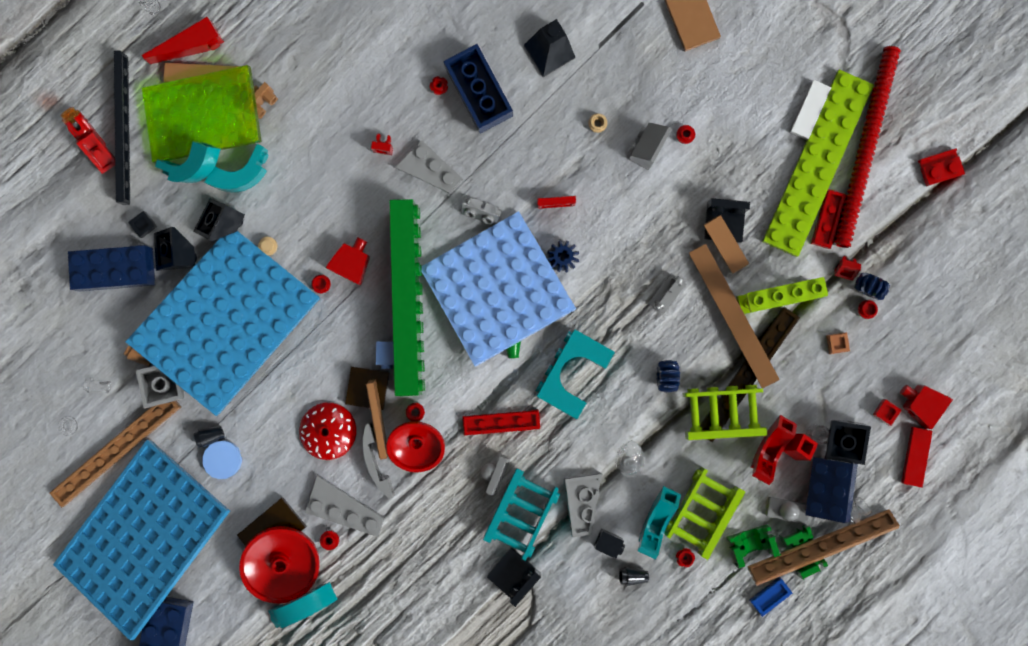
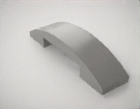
M372 423L365 425L363 434V453L366 466L379 490L391 499L395 496L390 477L385 479L381 477L371 443L376 442L374 427Z

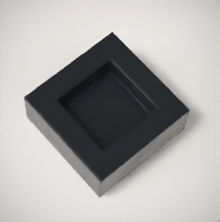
M142 211L128 222L140 238L145 237L157 228L145 211Z

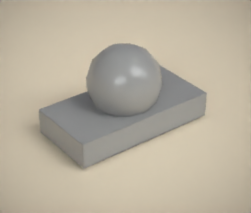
M501 456L497 465L486 463L482 466L480 471L481 477L485 481L490 482L486 490L487 494L492 496L498 493L510 463L509 458Z
M769 497L766 516L805 524L807 504Z

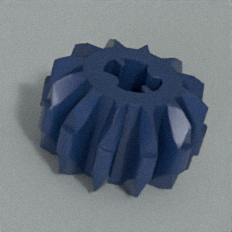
M559 240V247L555 244L551 245L554 251L548 250L547 254L553 257H549L547 260L548 262L554 261L551 265L552 268H555L556 265L559 266L557 272H560L561 268L564 267V271L567 273L568 265L571 269H574L575 265L572 262H579L578 258L573 257L579 255V251L572 252L576 247L575 244L569 248V241H566L565 246H562V241ZM562 252H565L568 259L565 258L564 261H561V257H558V254L561 255Z
M866 272L860 274L854 286L858 292L876 300H884L890 288V284L887 281Z
M659 361L656 373L659 391L674 392L678 390L680 385V367L677 361Z

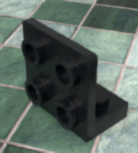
M711 198L707 202L705 223L721 215L736 242L741 243L743 242L745 212L750 210V202ZM705 229L704 239L712 240Z
M510 548L488 573L487 578L509 597V602L516 607L541 578V572L527 560H523L521 558L522 555L514 548Z

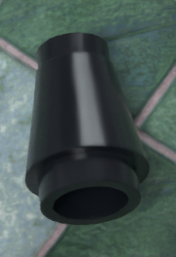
M222 427L199 429L198 432L194 433V439L198 448L202 446L205 448L225 437Z
M624 567V569L619 571V581L621 585L625 586L648 583L649 573L640 569Z

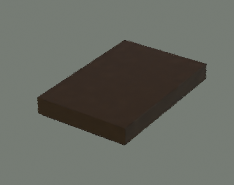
M282 497L238 533L237 536L246 546L256 534L268 528L283 526L302 531L307 526Z

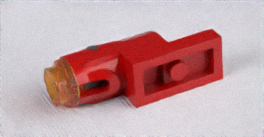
M74 107L65 110L60 115L62 122L77 140L76 144L103 174L114 167V155L106 147L104 140L85 116Z

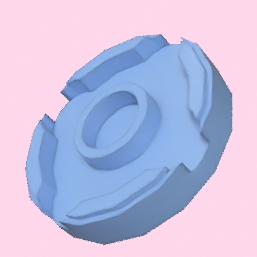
M226 440L217 441L209 445L204 451L202 458L205 471L216 479H227L235 475L242 464L239 448L234 443Z

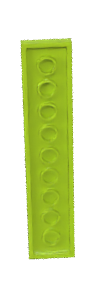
M840 69L837 71L830 86L832 88L809 139L806 140L764 235L763 243L794 257H799L874 84Z

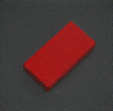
M576 196L537 198L538 209L573 207L576 205Z

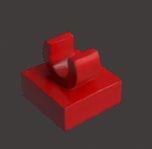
M377 134V142L372 141L371 144L373 153L392 156L393 147L390 135L387 136L385 142H381V135Z
M844 256L835 269L834 276L853 281L861 271V264L857 263L856 259L852 261L846 260V256Z

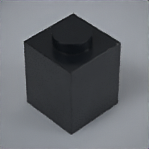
M602 528L593 545L596 550L615 559L623 553L625 548L623 538Z

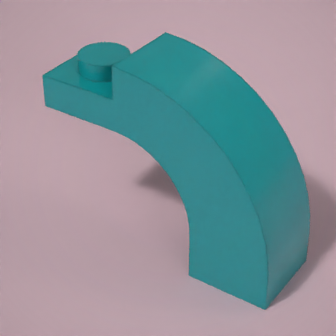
M193 141L189 157L182 165L172 161L157 160L155 167L163 170V174L168 175V181L196 183L205 179L212 172L218 161L221 149L207 143Z
M256 144L248 163L242 169L228 172L215 166L204 183L218 190L231 193L242 192L252 188L262 180L267 172L261 166L268 159V150Z
M663 486L643 524L638 539L640 542L638 552L656 560L667 525L679 507L681 494Z
M330 582L317 586L292 601L275 606L268 610L275 627L284 628L313 615L338 599Z

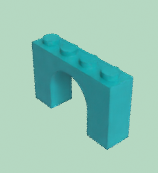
M574 329L573 332L569 331L564 339V342H566L564 348L558 349L554 356L557 359L554 366L549 365L545 372V375H547L544 383L540 381L535 391L538 392V398L578 419L586 402L567 392L562 386L560 372L563 365L571 358L582 357L606 369L615 352Z

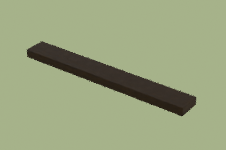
M782 307L759 340L769 361L800 319L799 316L786 307ZM747 360L744 361L728 386H738V389H745V385H753L757 378ZM747 393L736 394L737 407L739 406V404L741 403V401ZM720 395L717 400L719 426H721V429L730 418L729 395ZM710 411L700 424L702 430H710Z

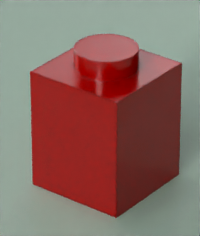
M795 434V437L783 452L796 461H811L818 443L805 434Z

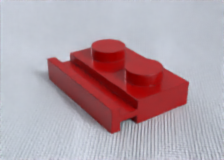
M957 148L918 160L926 187L965 174L960 157L956 152Z

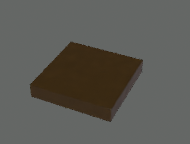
M351 366L345 404L370 408L366 384L369 380L376 379L381 410H384L390 372Z

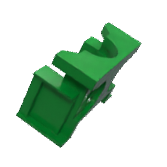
M762 525L727 536V540L734 544V546L729 548L734 551L737 563L734 565L738 569L745 567L743 557L756 550L768 549L769 554L773 557L781 555L775 540L776 536L773 534L768 535L767 533L771 531L769 525Z
M805 524L802 526L803 530L796 528L797 532L784 538L780 535L779 537L782 543L785 545L791 544L794 548L813 540L811 528ZM822 559L795 571L804 580V578L821 572L818 564L823 567H827L828 564L825 559Z

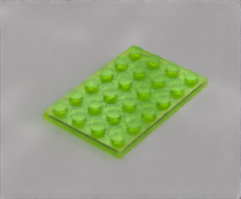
M249 65L142 88L151 157L154 163L157 160L170 161L189 157L193 141L207 143L221 150L262 142L252 72Z

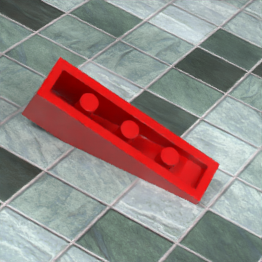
M205 17L141 56L149 64L215 50L224 41L213 22L208 17Z

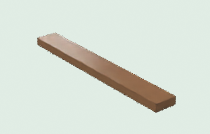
M704 244L689 252L761 388H765L780 380L707 245Z
M177 401L150 407L50 492L51 496L61 508L65 507L181 408V405Z
M888 509L780 553V556H772L747 566V569L756 586L896 530L900 525Z

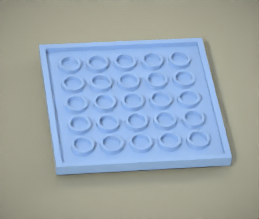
M519 211L422 266L424 277L475 367L576 310Z

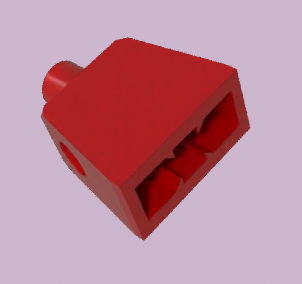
M357 237L352 247L343 243L327 264L326 269L361 286L370 260V256L363 253L368 242Z
M905 385L900 391V394L907 398L903 408L924 429L932 430L953 401L952 398L925 385H917L915 389Z

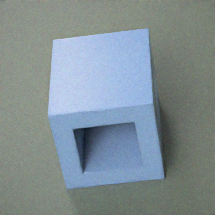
M376 341V365H381V369H393V342Z

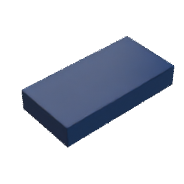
M778 577L749 599V601L763 617L793 593L782 578Z

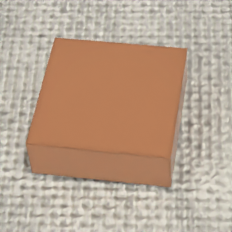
M847 332L826 335L829 354L850 351Z

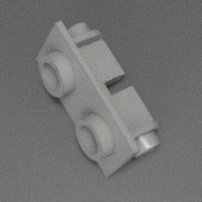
M472 197L465 198L461 214L468 218L481 220L488 225L498 223V218L502 212L499 207L486 203L485 207L481 208L482 201Z
M671 273L648 303L664 314L687 284L683 282L680 276L676 277Z

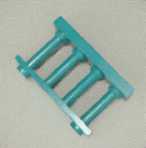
M516 468L483 540L491 543L492 539H497L523 552L521 558L526 561L527 557L531 558L535 550L533 546L552 503H557L560 493H558L559 488L554 487L551 492L525 479V476H523L524 471ZM517 486H523L548 498L544 509L517 497V494L514 493ZM515 504L540 516L536 526H531L509 515V512L506 511L508 505ZM500 521L503 523L505 521L532 534L527 545L501 533L497 529Z

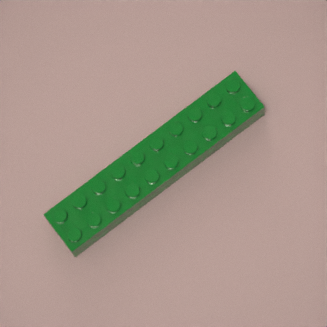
M413 199L389 200L395 396L422 395V391H425L426 388L425 379H422V372H425V361L421 360V352H424V341L421 340V333H424V323L420 321V314H423V303H421L419 296L423 295V286L419 282V276H422V265L418 261V257H422V249L418 243V238H421V227L417 224V219L421 218V212L418 204Z

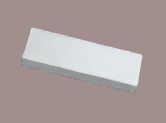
M816 80L812 81L790 133L805 140L809 139L832 87Z

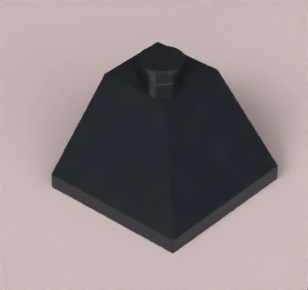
M557 19L540 28L524 44L525 49L543 77L575 59V54L568 37Z
M210 198L193 232L210 241L217 240L237 232L238 228L243 224L245 214Z
M175 227L154 233L156 271L186 269L195 266L197 256L194 246Z
M831 420L825 459L865 465L871 426L845 420Z

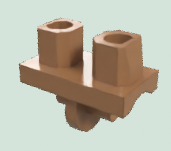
M264 82L260 87L255 85L252 90L248 87L244 89L248 94L244 98L246 103L242 108L249 115H254L261 119L266 113L261 105L266 101L272 106L278 98L273 93V89Z

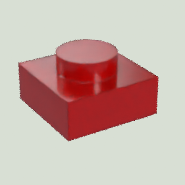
M882 399L873 415L888 426H892L902 410L888 400Z

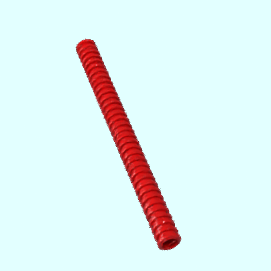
M886 46L883 48L884 53H882V59L880 60L881 64L876 76L877 81H875V87H873V98L870 99V109L867 111L869 115L866 116L867 120L864 123L866 126L863 127L864 132H862V138H860V149L857 150V160L854 162L856 166L853 167L854 172L851 173L853 177L850 178L851 183L848 185L850 189H847V200L844 201V212L841 213L843 217L840 218L841 223L838 224L840 228L837 229L838 235L835 236L837 240L834 241V244L838 247L849 248L852 246L850 242L853 241L852 236L855 234L853 230H856V219L859 218V207L862 206L860 202L863 201L862 196L865 194L863 190H866L865 185L868 183L866 179L869 178L868 173L871 171L869 168L872 167V156L875 155V145L878 143L876 139H879L878 134L881 131V122H883V116H885V105L888 104V94L891 92L890 88L895 76L894 71L897 69V60L901 53V50L896 46Z

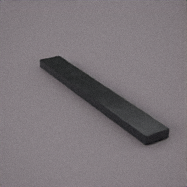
M118 50L114 51L116 203L130 205L128 56Z

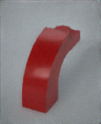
M782 415L775 420L755 453L751 468H753L752 476L768 485L774 481L778 460L786 446L795 437L796 423Z

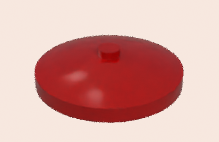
M283 526L268 528L256 534L246 544L240 559V577L246 589L256 598L269 603H287L304 595L314 585L320 567L319 553L313 541L297 529Z

